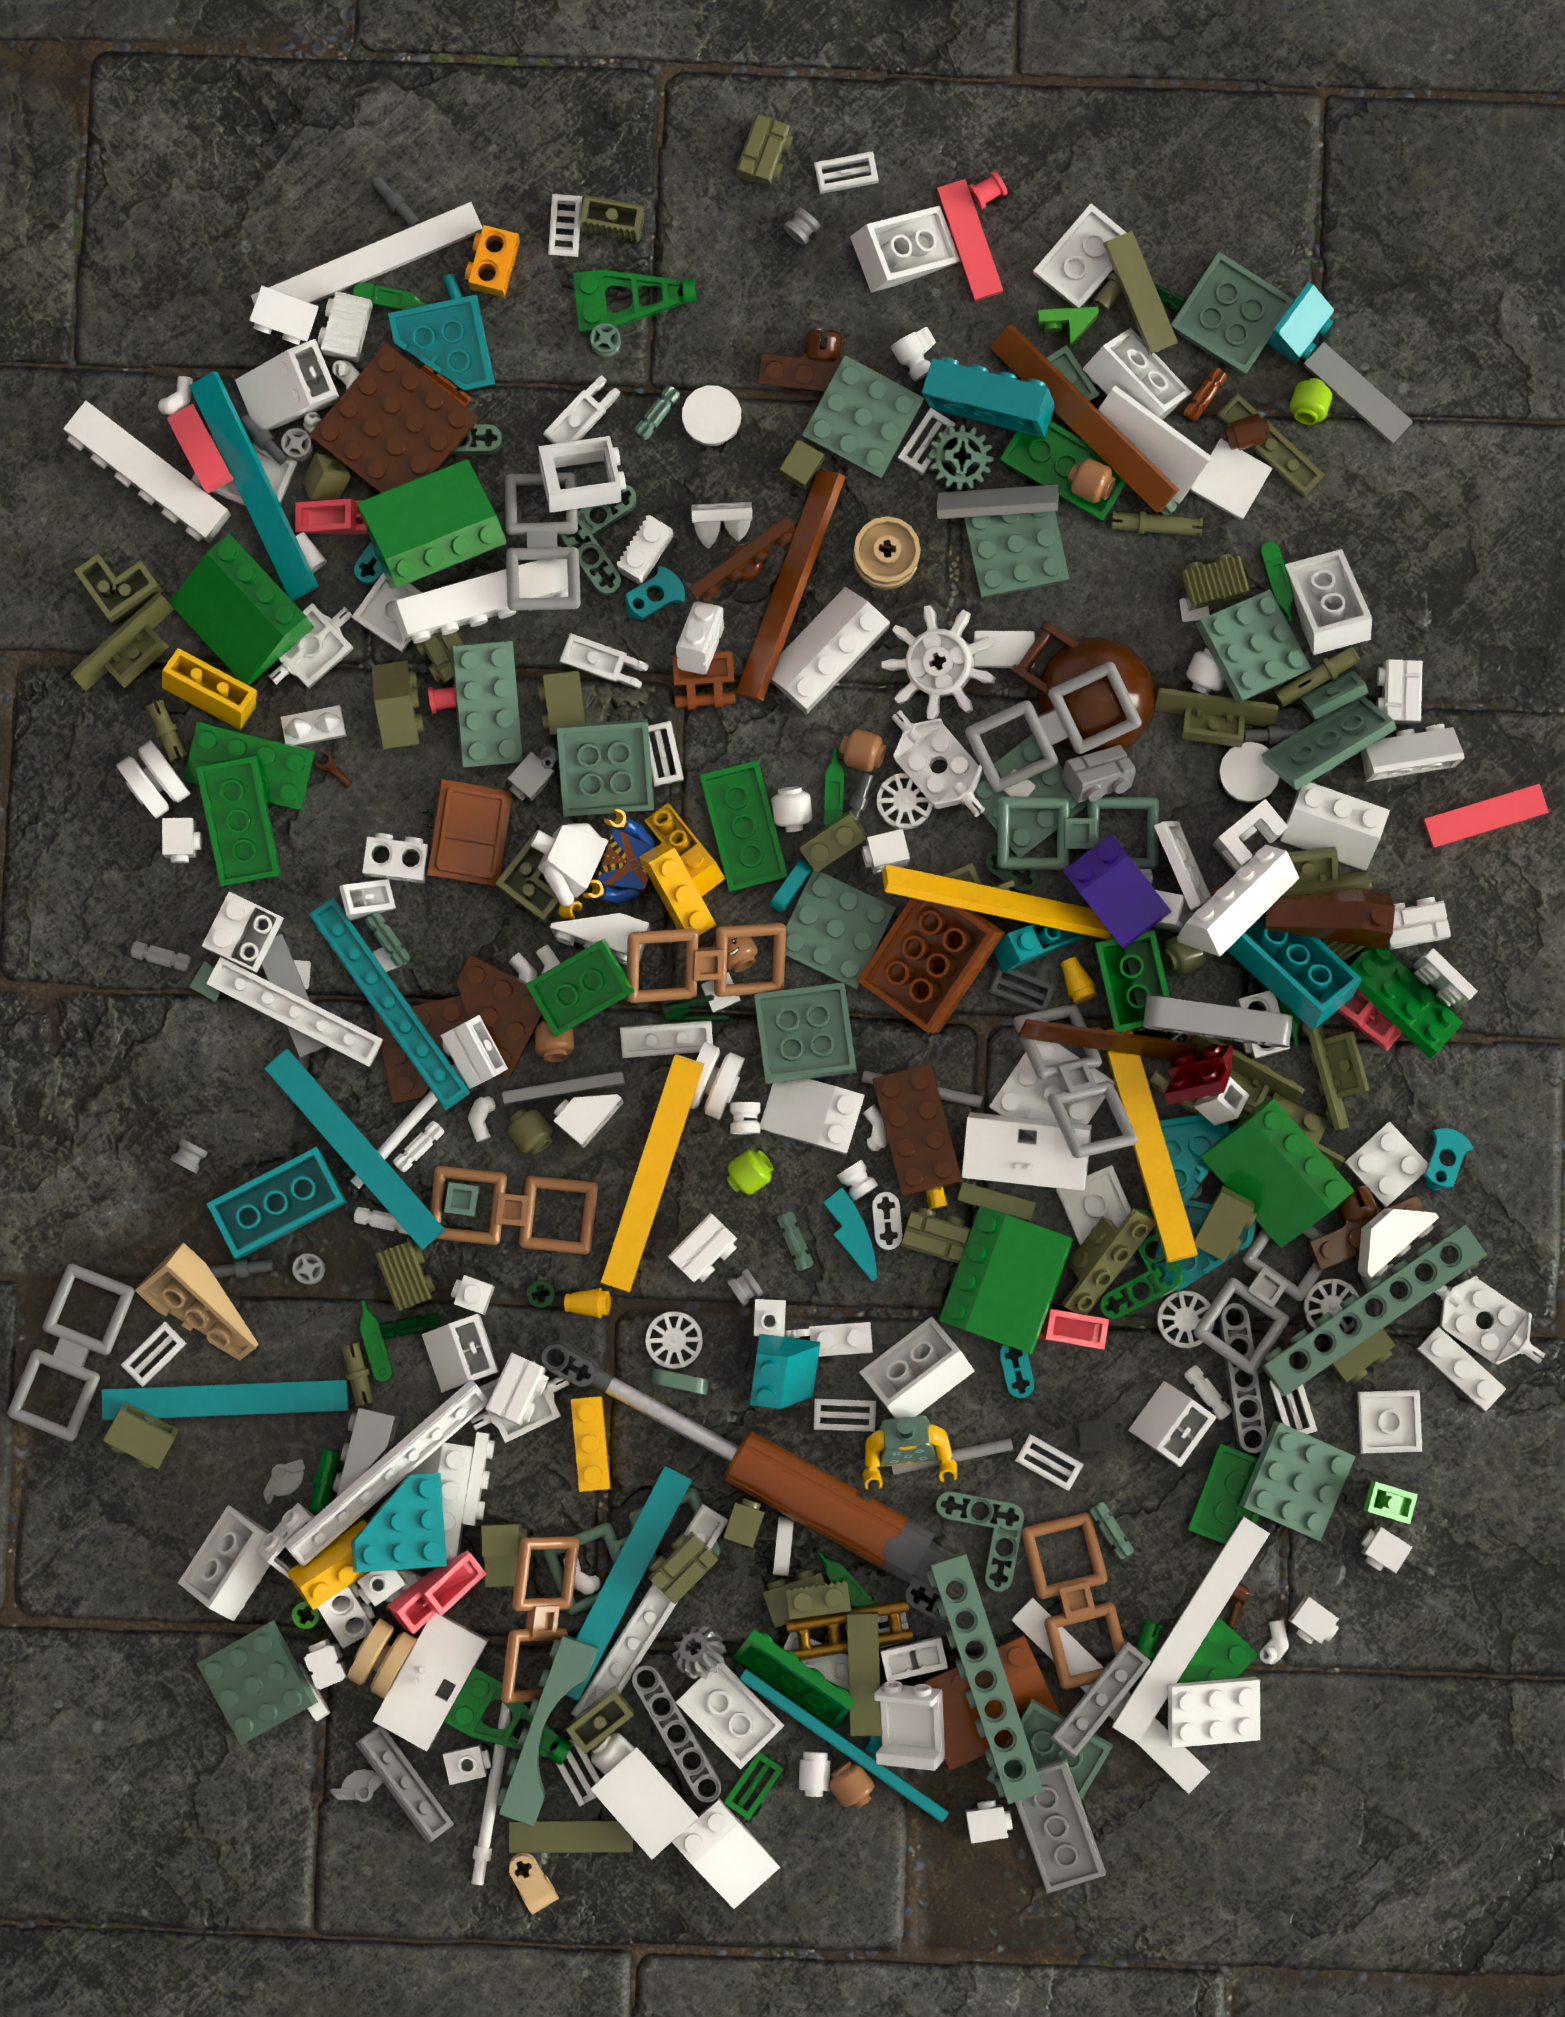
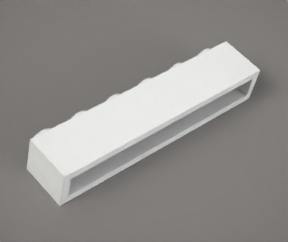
M86 400L63 428L69 436L67 441L79 451L85 448L93 455L90 459L103 469L107 466L116 472L114 477L126 487L132 484L140 491L137 495L152 506L156 502L163 508L161 513L174 524L179 520L186 525L185 532L199 542L201 539H204L210 543L232 516L229 510Z
M567 559L536 560L518 565L519 598L568 597ZM506 569L396 600L392 608L403 641L413 640V643L424 642L431 638L430 635L439 632L442 635L452 634L459 630V626L470 624L471 627L480 626L488 622L487 618L494 616L504 619L516 614V611H512L507 607Z

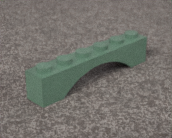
M565 1634L561 1641L555 1639L549 1657L554 1658L551 1670L544 1669L538 1685L544 1688L540 1700L533 1699L528 1716L533 1717L529 1729L523 1727L517 1744L523 1747L519 1759L512 1758L507 1775L511 1776L512 1779L508 1788L502 1786L496 1805L501 1806L500 1815L533 1827L535 1826L546 1795L539 1768V1744L544 1725L559 1700L574 1686L588 1678L598 1646Z

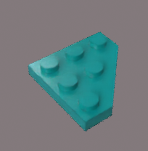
M477 295L388 313L394 343L417 357L421 362L451 380L455 385L465 391L495 385Z
M1202 1114L1159 1121L1184 1207L1211 1170L1200 1156L1230 1131L1228 1122L1214 1126Z
M1189 1200L1184 1208L1193 1238L1212 1204ZM1254 1220L1249 1230L1243 1228L1239 1236L1243 1241L1236 1254L1252 1245L1256 1220ZM1158 1241L1154 1259L1161 1256L1163 1252L1162 1245ZM1196 1247L1197 1256L1178 1260L1183 1271L1184 1280L1182 1285L1175 1291H1181L1224 1263V1261ZM1229 1254L1226 1261L1233 1256ZM1166 1260L1162 1263L1154 1264L1155 1269L1159 1266L1165 1272L1162 1282H1169L1172 1285V1278L1176 1274L1166 1269L1164 1263H1167Z
M440 1473L411 1474L405 1477L397 1490L383 1503L372 1516L370 1522L351 1541L353 1573L447 1566Z

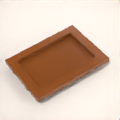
M441 779L427 875L458 880L462 883L469 882L497 887L495 883L501 875L513 793L494 787Z

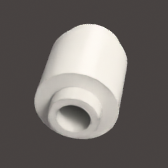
M803 1752V1759H800L799 1790H805V1796L823 1797V1791H830L831 1761L828 1760L827 1752Z

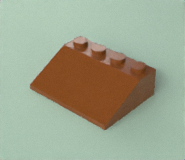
M911 898L857 979V982L927 1033H940L1005 932L975 911Z
M1021 1634L997 1645L1019 1717L1022 1716L1031 1698L1059 1713L1025 1636ZM957 1665L911 1685L927 1684L932 1688L942 1689L945 1762L950 1771L985 1755L984 1750L990 1748L987 1737L980 1738L974 1720L980 1719L977 1707L970 1708L965 1690L971 1688L967 1677L960 1678ZM986 1670L978 1672L975 1676V1682L981 1686L988 1685L992 1680V1674ZM991 1700L985 1705V1712L989 1715H996L1002 1709V1704L997 1700ZM1000 1730L996 1733L994 1741L999 1745H1005L1011 1733L1007 1730Z

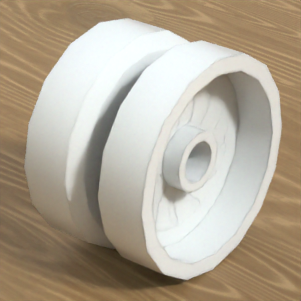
M150 740L138 749V754L147 767L142 769L138 762L130 756L126 757L116 766L126 779V785L141 805L144 804L157 819L169 810L168 803L160 792L165 790L169 797L177 803L181 802L191 793L155 744Z
M705 1042L696 1061L704 1063V1067L690 1108H697L704 1094H707L708 1098L704 1107L705 1114L720 1120L727 1103H730L740 1080L738 1076L745 1058L730 1052L725 1056L720 1068H718L716 1065L720 1056L719 1047Z

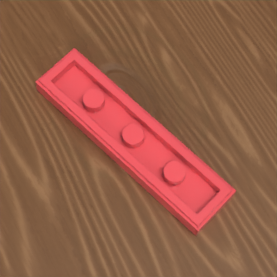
M966 179L938 187L937 193L974 302L1003 293V288Z
M1537 784L1428 817L1423 822L1433 849L1545 815L1549 811L1541 786Z

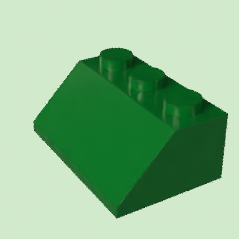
M1155 930L1145 932L1124 949L1116 939L1095 943L1115 1032L1145 1029L1143 1022L1147 996L1170 998Z

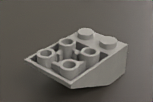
M358 1408L357 1413L352 1412L348 1425V1431H352L350 1443H344L340 1461L345 1462L343 1472L336 1474L333 1491L337 1492L336 1498L390 1450L393 1445L399 1416L366 1408Z

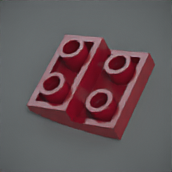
M1212 1044L1200 1051L1192 1052L1191 1050L1177 1053L1167 1069L1171 1078V1082L1164 1092L1167 1105L1224 1093L1232 1066L1233 1049L1231 1044L1222 1046Z

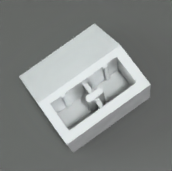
M261 285L249 321L255 323L253 328L267 334H271L272 329L283 333V340L299 345L301 340L308 341L319 306Z
M228 892L202 947L230 962L257 973L284 918L234 893Z
M480 1314L466 1317L422 1334L441 1393L465 1385L471 1379L477 1381L500 1372Z
M1163 1381L1128 1431L1174 1465L1181 1467L1217 1417L1196 1401Z

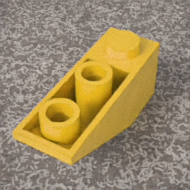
M669 803L644 820L660 843L666 842L675 847L701 897L726 879L715 860Z

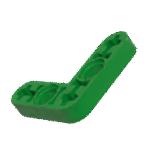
M1137 1209L1147 1214L1148 1216L1154 1218L1150 1211L1146 1209ZM1156 1225L1150 1231V1233L1155 1231L1156 1235L1145 1238L1138 1247V1251L1149 1271L1103 1296L1100 1307L1106 1317L1111 1319L1124 1318L1177 1290L1182 1285L1184 1275L1178 1261L1164 1263L1169 1272H1175L1176 1274L1172 1278L1173 1284L1171 1285L1169 1282H1162V1278L1165 1276L1163 1268L1158 1266L1155 1269L1154 1264H1159L1166 1260L1164 1251L1161 1256L1155 1259L1151 1258L1147 1253V1247L1151 1242L1158 1241L1161 1244ZM1141 1282L1146 1283L1150 1289L1149 1296L1144 1300H1139L1134 1293L1136 1285ZM1127 1290L1128 1298L1134 1303V1306L1131 1307L1130 1302H1125L1119 1306V1313L1114 1310L1110 1311L1111 1299L1122 1300L1127 1296L1123 1291Z

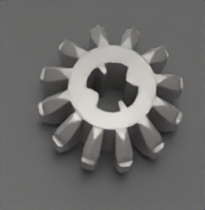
M692 1626L690 1634L682 1632L683 1639L681 1642H674L678 1650L672 1654L674 1660L677 1661V1668L695 1680L699 1676L707 1679L710 1671L718 1673L716 1666L717 1664L725 1663L721 1655L727 1651L722 1644V1637L705 1626L701 1629Z

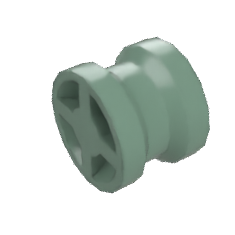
M601 323L592 330L590 340L594 353L602 358H610L616 355L621 346L618 329L612 324Z

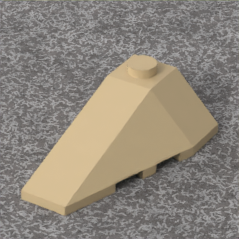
M182 1243L171 1252L135 1290L157 1312L164 1316L170 1313L183 1321L182 1327L189 1331L193 1328L207 1335L209 1343L239 1361L259 1345L207 1264L185 1243Z

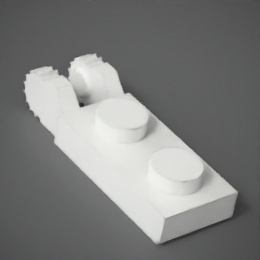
M601 375L586 391L583 390L544 431V437L552 444L581 440L606 413V409L613 404L621 392L614 388L598 403L593 396L607 382V379Z
M572 633L569 634L560 658L561 664L614 683L618 681L636 689L641 688L642 682L637 678L621 674L623 665L625 664L635 670L645 672L649 666L645 662L627 656L625 652Z
M870 1322L809 1326V1329L785 1331V1337L800 1338L801 1336H810V1341L820 1342L818 1357L873 1353Z

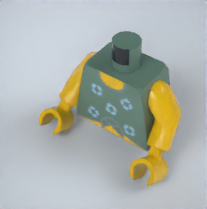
M927 1416L902 1417L882 1421L880 1429L871 1434L866 1440L865 1466L868 1468L862 1473L865 1488L868 1490V1483L871 1480L877 1481L878 1489L882 1487L881 1474L877 1468L879 1466H894L941 1460L939 1464L940 1481L944 1482L945 1472H951L954 1475V1480H956L957 1463L950 1459L952 1458V1452L947 1432L931 1424Z

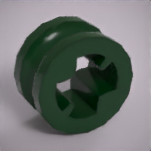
M544 1280L533 1282L527 1291L528 1300L533 1306L538 1308L549 1306L554 1299L552 1285ZM544 1285L543 1289L548 1288L550 1291V1295L545 1297L544 1303H538V1298L534 1300L532 1297V1293L536 1292V1286Z

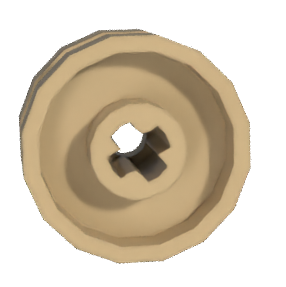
M889 516L873 519L863 526L856 537L853 559L857 573L863 581L874 588L883 590L899 588L908 582L917 570L921 551L919 538L913 528L901 519ZM883 551H890L891 556L888 558L884 557Z
M379 1618L355 1654V1661L348 1672L347 1678L358 1685H362L368 1680L374 1670L377 1673L370 1685L371 1692L385 1699L418 1639L403 1632L397 1636L392 1646L388 1645L394 1633V1625Z

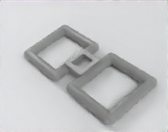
M541 473L506 475L504 478L506 533L509 535H527V548H510L506 552L507 607L512 611L579 608L581 604L579 550L576 547H558L557 534H574L578 531V509L566 510V522L517 523V486L543 485ZM557 473L559 485H565V489L577 487V477L574 473ZM567 559L568 597L519 598L518 560Z
M1106 662L1051 688L1048 691V696L1054 709L1038 716L1032 703L1025 700L966 728L965 734L994 792L1005 790L1058 764V757L1052 745L1061 740L1069 738L1074 751L1077 754H1082L1141 726L1140 716L1113 662ZM1107 676L1127 720L1083 740L1062 696ZM1024 714L1044 758L1000 778L980 734Z
M1075 1004L1023 1014L1013 1019L1018 1035L1026 1019L1048 1022L1069 1017L1073 1026L1087 1028L1080 1010ZM1020 1038L1036 1076L1041 1080L1057 1077L1063 1091L1050 1094L1048 1103L1074 1158H1082L1129 1147L1137 1143L1138 1138L1113 1083L1110 1081L1096 1083L1090 1069L1099 1067L1102 1064V1059L1097 1049L1083 1047L1087 1057L1045 1066L1035 1041ZM1104 1094L1122 1135L1081 1145L1063 1104Z
M1313 1226L1302 1233L1311 1240L1324 1235ZM1263 1228L1243 1257L1244 1264L1258 1273L1250 1286L1247 1287L1236 1278H1229L1194 1329L1196 1338L1248 1374L1256 1372L1264 1360V1356L1268 1354L1289 1322V1316L1275 1306L1283 1292L1297 1301H1302L1323 1271H1318L1314 1262L1300 1284L1296 1286L1258 1259V1256L1271 1239ZM1233 1293H1236L1274 1320L1249 1359L1209 1332V1329Z
M76 1264L67 1265L42 1326L46 1333L59 1337V1342L53 1355L39 1349L31 1352L7 1412L10 1418L67 1441L76 1439L100 1380V1375L97 1372L83 1367L90 1350L102 1355L111 1353L135 1294L133 1287ZM75 1278L120 1295L102 1341L57 1324ZM40 1363L86 1381L67 1427L22 1409Z

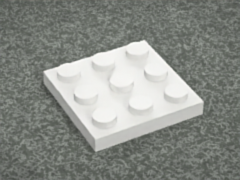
M1034 1040L1045 1066L1080 1059L1058 1043ZM1025 1052L989 1108L1002 1116L1057 1121L1048 1103V1097L1050 1094L1063 1091L1057 1077L1039 1079ZM1090 1069L1096 1083L1110 1081L1113 1085L1115 1084L1112 1079L1097 1069ZM1103 1094L1064 1103L1063 1106L1071 1123L1088 1124L1106 1097ZM1021 1129L1036 1139L1037 1131Z

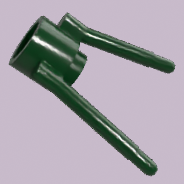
M710 980L697 981V987ZM713 995L689 1000L661 1001L666 1021L675 1019L676 1023L702 1020L728 1021L730 1019L729 1015H685V1013H690L689 1006L714 1000Z

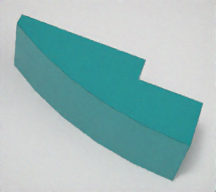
M840 1188L823 1203L842 1227L833 1236L870 1281L873 1282L877 1279V1269L871 1239L853 1201L845 1190Z

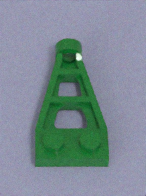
M610 270L573 273L580 334L591 333L601 323H609L619 328L676 306L697 302L694 278L671 279ZM611 286L629 289L633 296L631 306L616 313L610 312L607 309L606 290ZM640 287H659L662 290L663 298L658 303L643 306L639 302L638 290ZM683 287L684 295L679 296L678 289Z
M474 1667L444 1722L470 1737L522 1751L523 1747L517 1745L519 1739L513 1736V1730L522 1718L532 1723L533 1717L528 1716L530 1708L525 1703H504L512 1712V1721L505 1729L486 1726L482 1721V1716L492 1700L498 1699L502 1701L501 1691L503 1682ZM545 1723L539 1744V1755L550 1758L553 1762L562 1765L573 1743L561 1738ZM555 1742L559 1743L554 1753H552L550 1750L551 1745Z

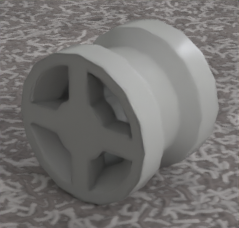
M798 207L794 212V218L791 221H786L783 228L795 241L806 245L809 242V236L812 232H817L821 225L810 213Z
M292 428L283 435L281 447L289 459L298 463L304 462L311 457L313 443L305 430Z
M181 1138L179 1141L180 1148L177 1153L172 1154L170 1160L197 1174L200 1169L198 1164L201 1159L206 1158L208 1152Z
M302 1254L293 1263V1275L301 1283L308 1285L316 1284L324 1276L325 1265L322 1259L316 1255Z
M748 1268L742 1271V1275L739 1278H732L727 1281L743 1307L749 1304V1299L752 1297H759L764 1294Z

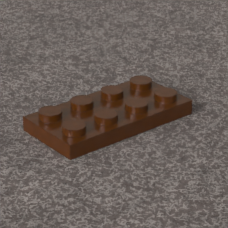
M932 1064L873 1078L903 1198L961 1183L962 1178Z

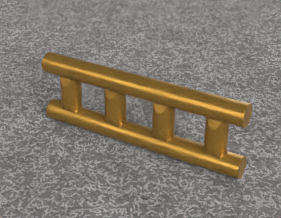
M906 1599L855 1608L848 1611H878V1617L888 1615L890 1632L879 1634V1646L913 1641L912 1629L902 1630L900 1613L909 1612V1605ZM847 1612L785 1621L787 1633L797 1632L799 1648L790 1651L798 1656L799 1661L848 1652V1640H841L839 1624L847 1623ZM827 1626L829 1643L811 1646L809 1629Z

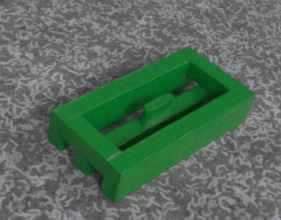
M758 1751L724 1800V1803L750 1820L784 1768ZM761 1760L765 1764L736 1804L733 1802V1799ZM771 1767L775 1771L748 1811H746L742 1807Z

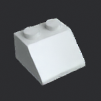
M618 1094L574 1097L570 1102L565 1099L554 1111V1114L557 1116L554 1122L580 1146L585 1148L624 1102Z

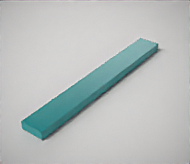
M212 371L189 385L234 478L236 487L287 595L292 601H295L318 588L319 585L218 372Z
M333 897L309 913L316 927L446 1111L471 1094L335 898Z
M288 1048L264 1068L422 1250L446 1230Z
M348 1380L101 1390L102 1420H114L124 1401L156 1418L349 1411Z
M664 1466L576 1639L598 1646L588 1678L565 1694L577 1701L581 1698L692 1479L667 1466Z
M745 1668L740 1675V1680L938 1821L944 1822L949 1814L946 1808L885 1765L876 1764L874 1757Z

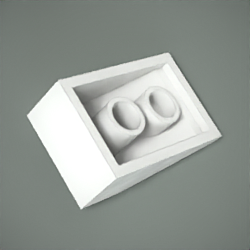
M940 206L869 223L850 236L871 292L903 284L955 265L961 261Z
M1342 549L1285 564L1301 626L1313 655L1371 640L1372 616Z
M811 1079L773 1083L760 1123V1129L847 1155L865 1095Z
M718 1797L672 1843L728 1904L735 1909L774 1874L780 1866Z

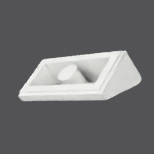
M975 631L973 643L981 638L991 637L995 645L986 651L973 655L974 668H1012L1014 664L1018 665L1034 643L1035 632Z

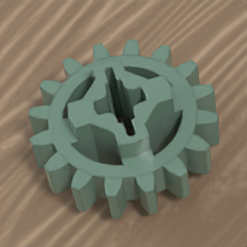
M961 424L958 432H955V429L949 426L947 428V436L942 432L936 435L940 443L931 442L930 447L935 452L929 453L927 459L934 460V464L928 469L929 471L937 470L938 474L934 479L935 481H939L942 478L946 480L944 488L947 489L951 484H955V490L960 491L963 484H965L966 488L971 490L973 488V480L981 484L984 481L981 473L985 475L990 473L991 470L985 465L993 462L994 458L986 455L992 449V446L983 445L982 442L986 436L982 435L977 438L975 436L976 428L973 427L968 433L965 432V425ZM955 439L953 449L942 450L947 442ZM968 441L976 447L978 452L973 451L968 445ZM959 450L961 452L962 457L967 458V460H965L961 464V468L959 460L954 458V456L959 452ZM942 464L950 468L952 475L944 469ZM969 466H978L974 474L966 477Z

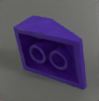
M1112 834L1063 871L1123 949L1172 912Z

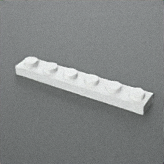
M222 957L219 958L206 983L222 993L368 1067H371L384 1041L368 1031Z

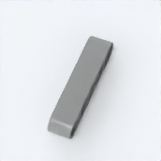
M1147 996L1143 1027L1153 1030L1288 1048L1290 1046L1293 1016L1161 996Z
M1238 1303L1226 1305L1218 1317L1221 1340L1229 1346L1235 1339L1242 1340L1246 1346L1243 1356L1249 1359L1254 1352L1248 1311L1243 1305ZM1230 1309H1236L1241 1314V1321L1237 1326L1230 1325L1226 1320L1227 1311ZM1224 1357L1238 1447L1247 1453L1260 1452L1267 1439L1257 1370L1255 1373L1249 1374L1250 1382L1247 1386H1238L1235 1381V1375L1241 1369ZM1244 1400H1250L1255 1406L1254 1414L1248 1418L1242 1416L1239 1410V1406ZM1251 1430L1259 1435V1443L1254 1448L1247 1447L1244 1442L1245 1434Z
M651 1664L640 1665L632 1676L635 1690L696 1798L707 1803L714 1801L721 1792V1782L681 1709L676 1704L659 1670ZM649 1670L654 1674L655 1683L652 1686L644 1687L640 1685L638 1674L641 1671ZM659 1697L666 1698L670 1702V1710L665 1714L655 1712L653 1709L655 1699ZM672 1725H681L685 1729L686 1735L682 1740L674 1741L669 1737L668 1729ZM688 1752L697 1753L701 1758L700 1765L696 1768L687 1767L683 1762L684 1755ZM704 1779H710L715 1783L716 1790L711 1795H703L699 1791V1783Z

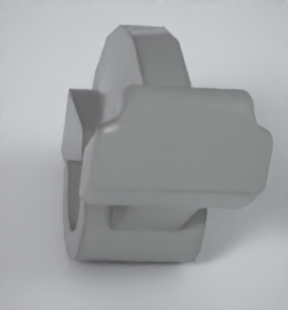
M302 1459L287 1464H276L272 1468V1476L263 1491L267 1504L271 1503L274 1495H289L302 1483L303 1470L305 1469Z
M357 1770L346 1777L341 1788H332L330 1792L337 1800L368 1802L383 1781L372 1770Z

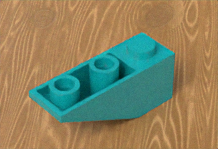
M1032 924L1006 934L993 952L1003 973L1040 959L1088 935Z

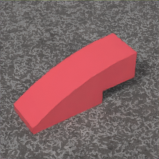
M194 404L167 417L179 444L207 494L234 480Z
M350 498L295 502V532L329 535L368 534L356 504L362 500L355 501Z
M1357 989L1350 1001L1336 1011L1386 1051L1402 1034V1031L1359 989Z
M1048 1309L1038 1339L1104 1350L1109 1319Z
M465 1551L447 1561V1566L437 1567L393 1600L387 1608L405 1630L415 1634L436 1613L442 1616L486 1575V1572L469 1551Z

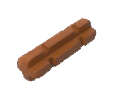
M426 364L419 369L465 407L469 404V395L462 390L458 391V387L439 373L435 374V370Z
M1218 367L1212 369L1207 377L1208 380L1204 381L1193 397V403H1189L1184 410L1183 415L1187 419L1196 422L1202 415V409H1206L1217 393L1218 386H1221L1227 378V374Z

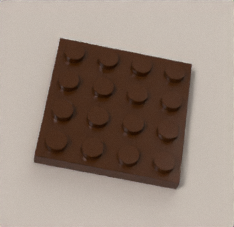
M385 343L309 436L377 492L383 493L438 471L480 419Z

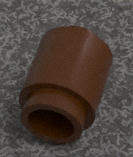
M1258 413L1230 422V426L1224 427L1231 451L1235 449L1241 451L1266 443V436L1271 435L1266 417L1260 419Z

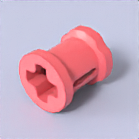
M992 171L990 177L980 183L968 186L972 198L980 209L985 208L986 203L999 195L1005 196L1008 194L1003 180L996 171Z
M454 683L452 687L441 689L428 687L432 714H437L438 710L456 708Z

